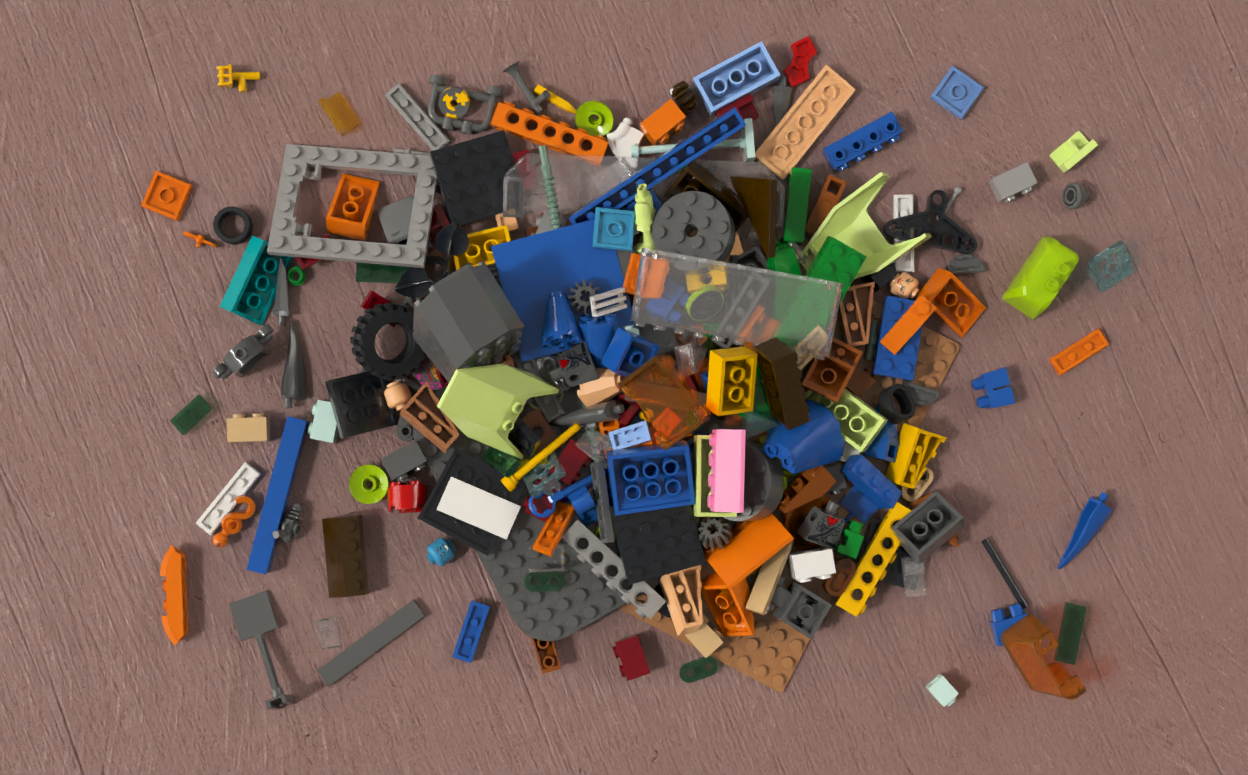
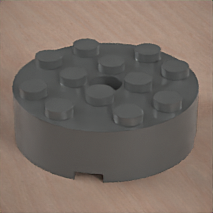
M699 191L683 192L666 201L656 214L652 228L653 243L662 259H669L670 266L687 274H703L718 265L720 266L730 255L736 236L735 224L728 210L713 196ZM698 229L697 234L691 237L690 233Z
M745 441L744 513H737V517H724L728 520L757 521L764 519L777 508L784 492V488H782L784 470L778 457L770 458L761 451L763 443Z

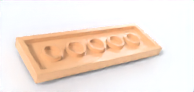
M826 64L755 151V158L778 178L784 180L791 168L797 164L856 89Z

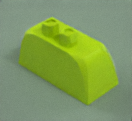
M1042 236L1003 294V300L1034 320L1046 310L1076 267L1079 261L1078 254L1056 239Z

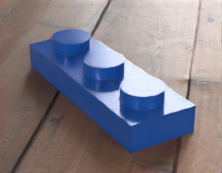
M471 600L452 657L472 663L491 606Z

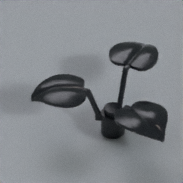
M458 223L446 225L439 231L436 237L435 244L437 250L441 253H447L444 273L439 274L436 281H434L432 278H428V274L424 269L408 268L401 275L395 287L396 292L407 297L422 298L431 293L429 291L431 287L430 282L435 284L449 275L450 255H462L469 246V238Z

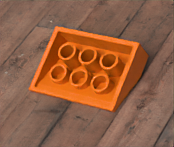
M771 513L764 519L757 521H738L735 527L731 529L732 538L728 539L729 545L722 544V549L717 546L714 551L711 550V547L705 548L703 554L714 571L732 589L794 538Z

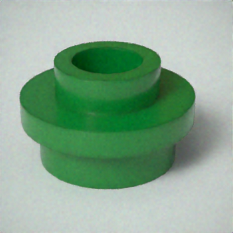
M291 267L287 272L288 282L291 285L300 286L306 280V272L301 267ZM295 273L300 274L298 280H295L293 277Z

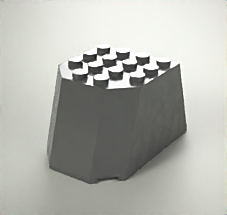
M480 261L478 263L479 266H472L471 263L466 264L433 284L429 288L431 293L423 301L418 299L414 303L413 339L448 382H450L456 369L499 364L503 361V357L508 354L511 356L520 350L524 325L484 261Z

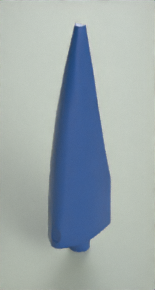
M1101 492L1097 500L1090 497L1080 513L1077 526L1057 569L1061 570L1073 560L1104 525L1113 511L1104 504L1108 498L1107 494Z

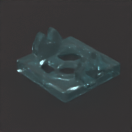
M1121 240L1088 260L1089 265L1086 267L1089 271L1088 275L1095 281L1100 292H1104L1134 273L1125 244ZM1118 253V254L1116 255L1117 258H1118L1117 261H1116V260H1113V258H1112V256H1111L1112 254ZM1106 259L1105 268L1098 272L1101 261ZM1116 263L1115 270L1109 272V266ZM1107 274L1112 276L1109 279H1102Z
M555 451L542 461L547 464H541L540 462L522 477L533 498L542 492L553 496V488L560 491V482L558 480L564 477L566 472ZM555 466L554 473L548 477V472ZM536 479H542V482L538 485L532 484Z

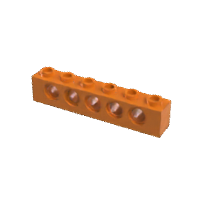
M504 101V104L498 102L490 123L494 129L504 130L505 133L541 146L546 145V148L601 167L609 146L606 138L600 135L593 137L588 135L586 130L577 128V130L571 129L567 123L561 121L559 123L552 122L551 118L545 115L538 117L533 115L531 110L525 108L519 110L515 108L514 104ZM511 116L519 117V121L516 124H511L509 119ZM531 122L538 125L533 131L527 129V125ZM548 129H553L556 131V134L553 137H547L545 132ZM566 136H572L574 141L571 144H566L563 139ZM585 142L592 144V148L588 151L583 150L581 147Z

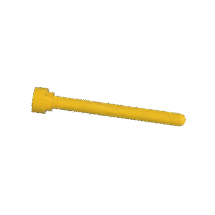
M573 424L516 473L504 476L501 482L512 492L523 476L581 428L580 424Z

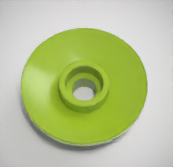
M599 101L583 103L575 114L577 127L586 130L588 135L593 137L595 135L605 136L613 126L614 118L611 110ZM593 114L597 115L599 119L593 118Z
M375 465L358 467L352 473L349 480V489L352 496L364 504H373L380 501L386 495L389 486L387 475L381 468ZM368 481L373 482L372 488L366 486Z

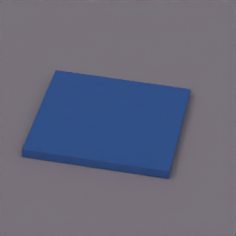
M594 219L491 246L503 293L524 325L521 346L519 347L522 362L569 350L559 349V346L551 348L542 347L541 336L547 300L550 293L564 292L565 297L568 298L569 295H575L570 291L571 287L576 290L578 289L575 286V282H578L582 287L584 279L586 280V286H589L590 282L593 281L592 289L600 287V290L595 292V294L623 287L624 278L616 250L592 248ZM582 292L580 300L584 301L585 299V302L589 301L590 294ZM623 293V296H626L624 303L627 304V308L610 314L618 316V327L634 325V328H637L628 294ZM614 295L598 301L601 303L603 301L617 298L618 295ZM568 299L569 304H571L572 302H574L575 299H572V300ZM618 302V303H615V304H611V305L605 306V307H602V308H598V309H596V311H597V310H600V309H603V308H607V307L616 305V304H619V302ZM576 304L571 309L579 327V316L584 314V307H581V310L576 312L579 306ZM587 307V309H588V313H587V314H591V316H592V311H591L590 307ZM581 332V340L584 342L585 340ZM580 343L571 344V348H573L574 346H576V345H578V344H580Z

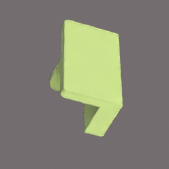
M1078 131L1049 156L1061 171L1065 173L1098 146V144L1094 140L1089 142Z

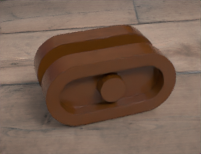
M847 558L836 560L834 563L836 573L831 574V578L824 580L823 587L825 591L833 596H839L845 591L856 572L855 563Z

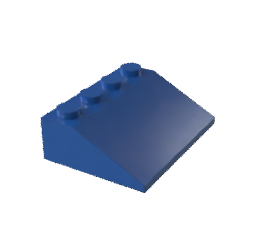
M686 441L606 451L615 516L695 504L690 452Z

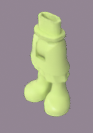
M640 184L635 195L636 229L643 232V234L640 235L639 243L635 245L634 250L636 254L647 256L657 252L652 238L653 219L655 218L656 210L653 207L652 195L650 191H647V184Z

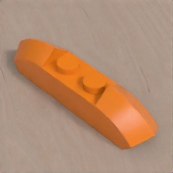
M171 545L164 555L160 569V576H166V580L163 581V590L166 592L164 611L167 612V615L162 616V623L168 638L176 646L188 635L186 557L180 549Z

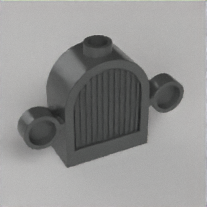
M266 324L256 335L248 336L226 354L223 359L224 362L213 369L211 372L216 379H226L234 373L236 376L244 377L272 352L266 344L273 338V328Z

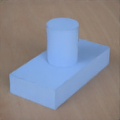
M646 420L608 432L613 451L627 449L653 440L648 421Z

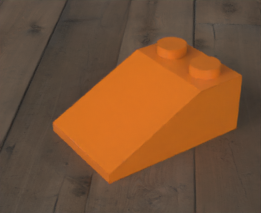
M342 173L326 217L327 233L365 241L371 224L380 182Z
M941 268L937 269L915 296V299H917L920 295H923L937 307L932 315L961 338L986 309L952 272Z
M717 573L710 574L702 583L701 592L723 637L754 635L753 612L745 608L750 597V588L746 579L744 578L730 589Z

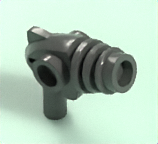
M293 503L292 507H290L293 511H288L292 514L286 515L290 518H285L281 522L280 530L273 532L275 539L282 538L285 543L293 541L296 535L300 534L302 526L297 520H303L299 516L303 517V514H300V512H304V506Z

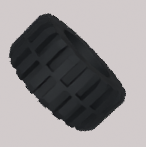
M393 303L374 305L373 309L368 308L365 310V315L363 317L359 316L356 320L359 322L357 327L353 326L352 328L354 337H350V343L354 346L351 348L352 354L357 357L355 359L365 371L386 380H400L402 376L409 377L412 375L411 371H417L421 367L419 363L421 361L425 362L427 358L424 356V351L413 339L414 310ZM396 323L403 328L406 343L404 349L397 357L386 360L376 353L375 337L384 325Z

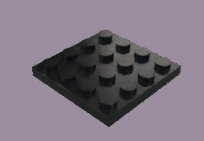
M504 130L429 152L451 224L458 223L459 225H464L527 205Z
M455 448L418 519L488 556L499 536L437 510L450 477L514 504H517L526 485L518 481L517 487L510 492L501 482V479L506 474Z
M614 505L609 507L612 526L628 585L706 563L691 505L616 516Z

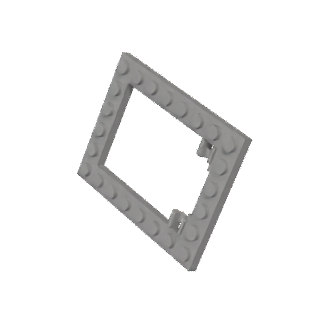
M286 144L267 253L279 256L424 268L438 183L430 156ZM310 167H315V171L310 172ZM322 168L417 176L407 245L310 237L312 225L305 223L304 226L299 225L295 217L303 178L308 180L321 179Z

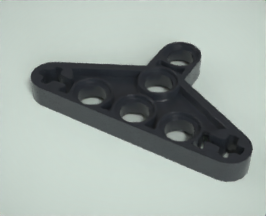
M935 190L929 194L925 211L892 219L886 222L883 227L884 234L887 237L902 241L913 239L907 235L908 228L916 230L915 238L920 237L924 233L932 232L935 235V240L933 242L925 241L921 245L970 254L977 248V241L974 237L945 215L947 195L942 190ZM934 194H939L942 197L941 204L933 202ZM931 213L938 215L937 223H932L929 220ZM894 224V228H903L902 232L895 231L891 233L892 230L889 229V226H892ZM946 236L953 238V245L951 247L944 243ZM967 241H969L968 244L971 245V248L967 250L966 246L959 245L958 248H956L958 243H965Z

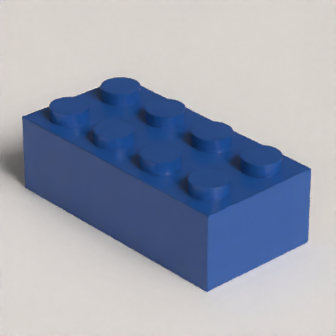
M891 296L884 298L871 371L874 376L907 382L913 381L922 326L895 355L885 348L880 341L912 305L914 300Z

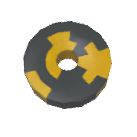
M449 87L441 93L438 106L445 116L457 119L467 113L470 106V98L462 88ZM451 100H456L457 105H453Z

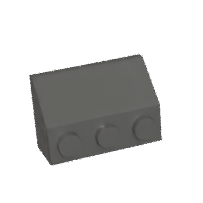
M935 491L891 527L905 551L920 564L964 527V517Z

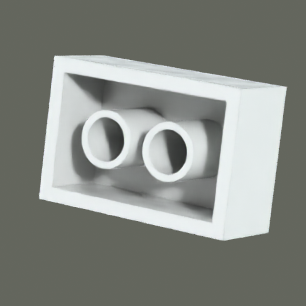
M823 547L789 553L787 558L790 577L800 583L812 581L811 577L819 579L831 578V574L836 573L831 548Z

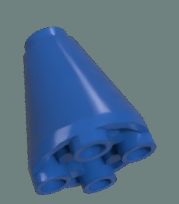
M564 292L549 294L541 336L543 348L559 346V349L564 350L571 348V344L582 342L581 332Z
M610 313L599 317H593L591 314L580 315L579 327L592 360L596 364V368H607L601 364V361L618 328V316Z

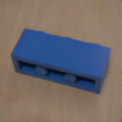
M863 455L849 456L840 469V472L880 509L893 508L903 493Z

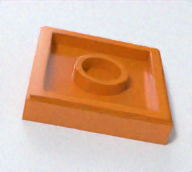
M155 171L141 207L179 221L193 185Z

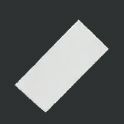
M450 477L437 510L507 540L521 506Z

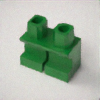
M853 520L848 521L846 529H842L841 535L844 537L842 544H838L836 550L832 552L850 559H856L864 536L860 535L864 524Z

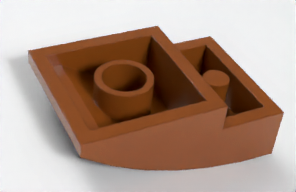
M831 337L832 340L816 355L802 386L838 403L863 352Z

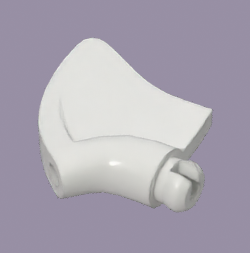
M624 118L623 122H620L614 132L607 134V140L613 154L622 163L636 169L638 167V158L631 156V145L638 143L639 147L645 134L631 127L633 124L631 119Z

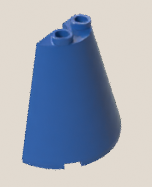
M805 399L810 409V413H808L809 422L787 430L779 421L774 419L761 448V451L770 458L779 457L782 461V467L792 474L839 461L844 452L845 439L842 437L841 425L838 419L828 408L813 400Z

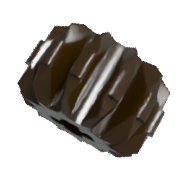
M685 81L676 83L670 89L672 99L685 115L693 113L700 106L698 98Z

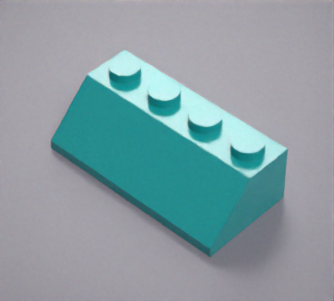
M252 236L219 307L262 326L276 295L280 257L287 270L293 257L269 255L267 253L269 242Z

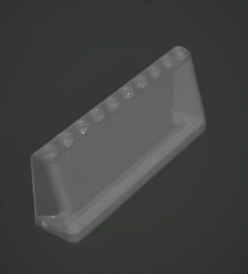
M642 248L630 321H633L634 326L645 328L646 324L654 325L653 329L665 331L666 328L674 329L673 333L685 335L686 331L694 332V337L705 338V335H710L716 341L725 342V338L732 339L733 344L745 346V342L753 343V347L777 337L799 356H805V353L813 354L815 359L825 360V356H830L843 283Z

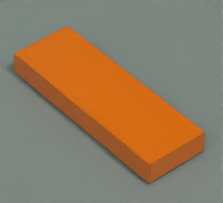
M1097 328L1048 360L1060 376L1108 346L1109 343L1101 330Z
M560 500L556 503V509L547 519L533 545V550L550 557L553 555L576 512L573 505Z

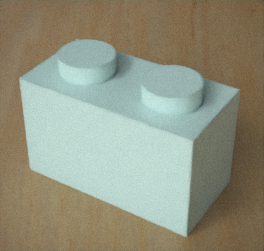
M318 400L317 404L314 403L312 415H314L313 423L310 422L308 434H310L311 439L336 443L339 430L331 402Z

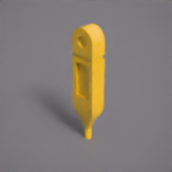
M537 85L534 92L540 95L547 89ZM549 91L550 98L546 99L547 101L566 112L576 114L577 110L570 103Z

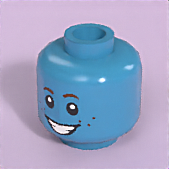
M440 537L427 546L428 554L426 557L432 565L436 563L442 567L455 558L454 552L456 548L449 538Z

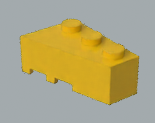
M904 423L899 435L900 445L895 463L890 462L885 477L893 483L914 489L927 469L925 467L931 457H935L937 454L935 451L941 442L944 443L947 438Z

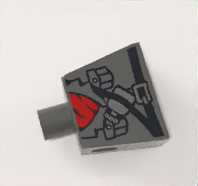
M585 341L558 355L557 359L560 367L549 371L554 382L565 378L569 387L600 378Z
M829 500L825 509L814 506L797 530V533L807 541L836 550L845 523L844 519L836 514L840 504Z

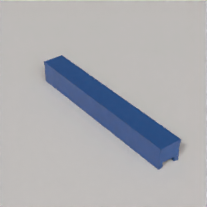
M287 416L246 570L265 575L270 573L279 539L273 537V532L280 530L281 522L285 517L309 427V422Z

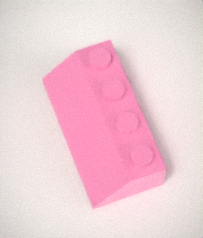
M716 429L712 430V434L709 436L712 454H709L708 460L709 466H711L708 486L711 487V495H708L707 504L710 507V511L744 513L746 430Z

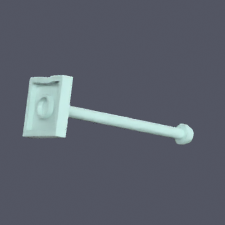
M752 118L744 119L746 126L741 128L742 136L739 139L723 140L711 149L743 148L744 165H752L755 159ZM635 143V145H631V156L639 158L640 154L665 153L677 144L638 147V143Z

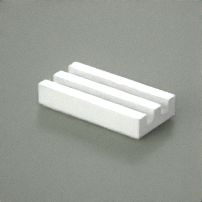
M617 288L591 296L592 316L599 317L627 308V304L624 303L626 296H623L625 288ZM614 295H618L617 298H614V299H611V300L603 301V302L597 303V304H596V302H595V301H598V300H601V299H605V298H608V297H611V296H614ZM618 302H619V304H616V305H613V306H610V307H607V308H603V309H600V310H597V311H596V309H598V308H602V307H605V306H608V305L615 304V303H618Z

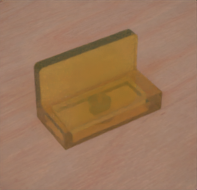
M337 92L327 100L325 97L318 100L341 136H344L361 124L340 92Z

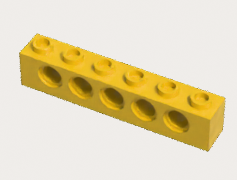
M896 502L893 508L889 509L858 561L856 572L847 588L836 598L835 605L855 617L858 614L862 615L867 606L865 604L868 597L872 598L876 592L877 587L875 585L878 580L882 581L887 573L885 568L888 563L892 564L897 556L895 551L898 546L902 547L891 527H893V523L896 520L900 521L911 512L910 509ZM886 537H889L892 545L886 549L883 547L882 542ZM879 554L882 562L875 566L872 559L875 555ZM869 571L872 579L865 583L862 580V575ZM855 589H860L862 592L861 597L857 600L853 599L852 592Z

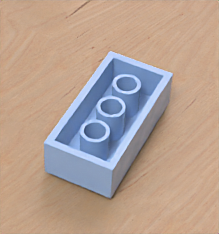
M761 41L695 76L692 84L711 117L715 115L717 110L749 93L752 95L777 82L780 78V73Z

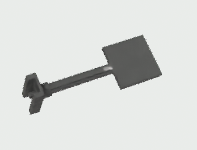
M263 591L230 603L229 606L240 641L256 637L272 688L271 694L273 698L265 701L267 709L280 710V706L284 704H296L294 697L284 694L283 688L280 687L264 636L266 632L278 628L268 592Z

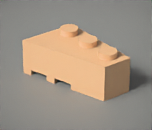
M701 565L663 575L659 580L678 636L696 632L703 624L702 582L700 581Z

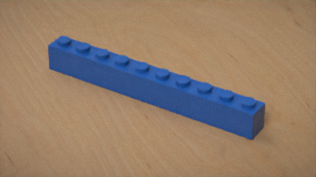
M733 107L571 214L569 220L572 224H577L595 219L596 207L620 209L635 199L637 188L640 184H647V190H649L746 126L745 122L736 108Z

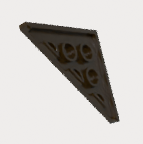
M730 176V180L767 258H775L777 179Z

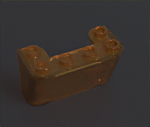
M660 354L654 356L618 383L629 401L635 399L657 430L653 435L666 451L708 422L711 411L698 400L699 395L697 391L688 386L686 383L688 380L684 373L678 372L674 366L676 365L674 359L670 355Z
M1031 613L1002 633L1001 642L1032 691L1068 700H1074L1087 691L1077 675L1073 677L1069 675L1060 663L1052 662L1047 665L1043 656L1059 646L1050 629ZM1050 638V644L1047 647H1041L1042 639Z

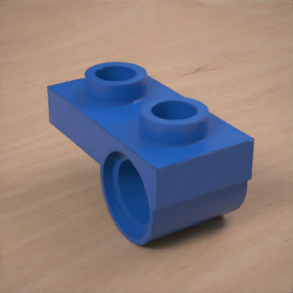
M585 486L568 495L585 527L598 520L596 504Z

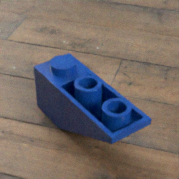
M877 404L876 411L883 415L880 411L879 405ZM888 421L866 450L865 456L895 463L900 445L897 425Z

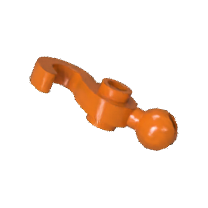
M239 495L235 497V501L238 504L247 503L248 508L244 512L229 513L222 518L221 526L223 530L220 533H216L213 537V544L216 547H225L228 543V535L238 533L241 530V520L248 519L254 514L255 503L249 496Z

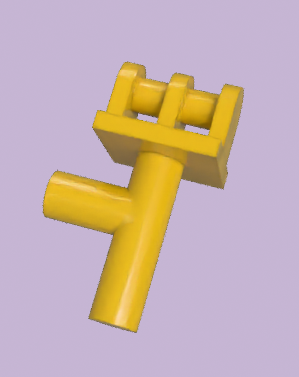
M231 64L216 67L219 71L217 75L219 79L218 87L232 88V80H238L239 92H247L246 80H260L259 72H232Z

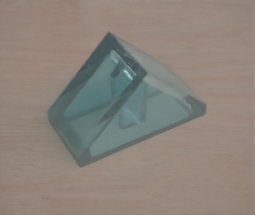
M753 409V411L745 413L738 430H746L745 439L776 427L777 423L773 416Z

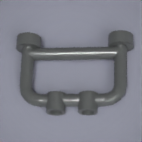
M439 75L430 76L429 83L433 84L428 105V115L433 122L441 124L442 129L447 131H453L454 127L461 128V133L472 135L473 131H485L491 126L490 123L494 116L497 97H502V88L488 86L486 94L464 90L470 99L488 102L485 121L482 124H476L470 121L441 117L436 114L439 93H442L449 86H445V77Z

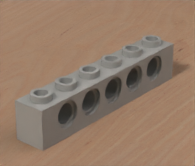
M579 520L562 536L564 540L562 544L569 551L574 549L578 553L576 557L583 564L588 562L593 567L591 571L597 577L603 576L608 580L606 585L614 592L616 590L621 592L623 595L620 598L628 605L634 604L637 607L635 612L643 619L646 616L651 619L666 602L645 581L634 583L631 589L624 590L621 582L626 579L622 560ZM580 538L588 540V547L584 550L579 549L577 546V541ZM596 551L601 552L603 555V560L600 563H595L592 560V554ZM610 565H615L618 569L617 574L613 577H610L606 572L607 567ZM640 592H644L647 595V600L643 604H639L636 601V596Z

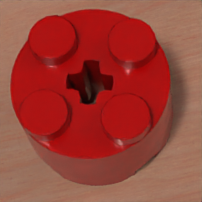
M410 481V485H404L402 482H391L390 487L387 488L388 512L394 513V509L399 510V513L421 512V508L424 507L428 499L427 485H424L422 481Z

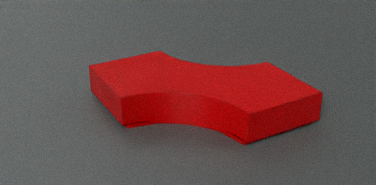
M809 36L791 44L793 60L783 70V73L792 88L810 79L808 63L818 52Z

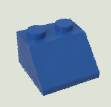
M618 327L601 364L614 373L643 382L660 345L632 331Z

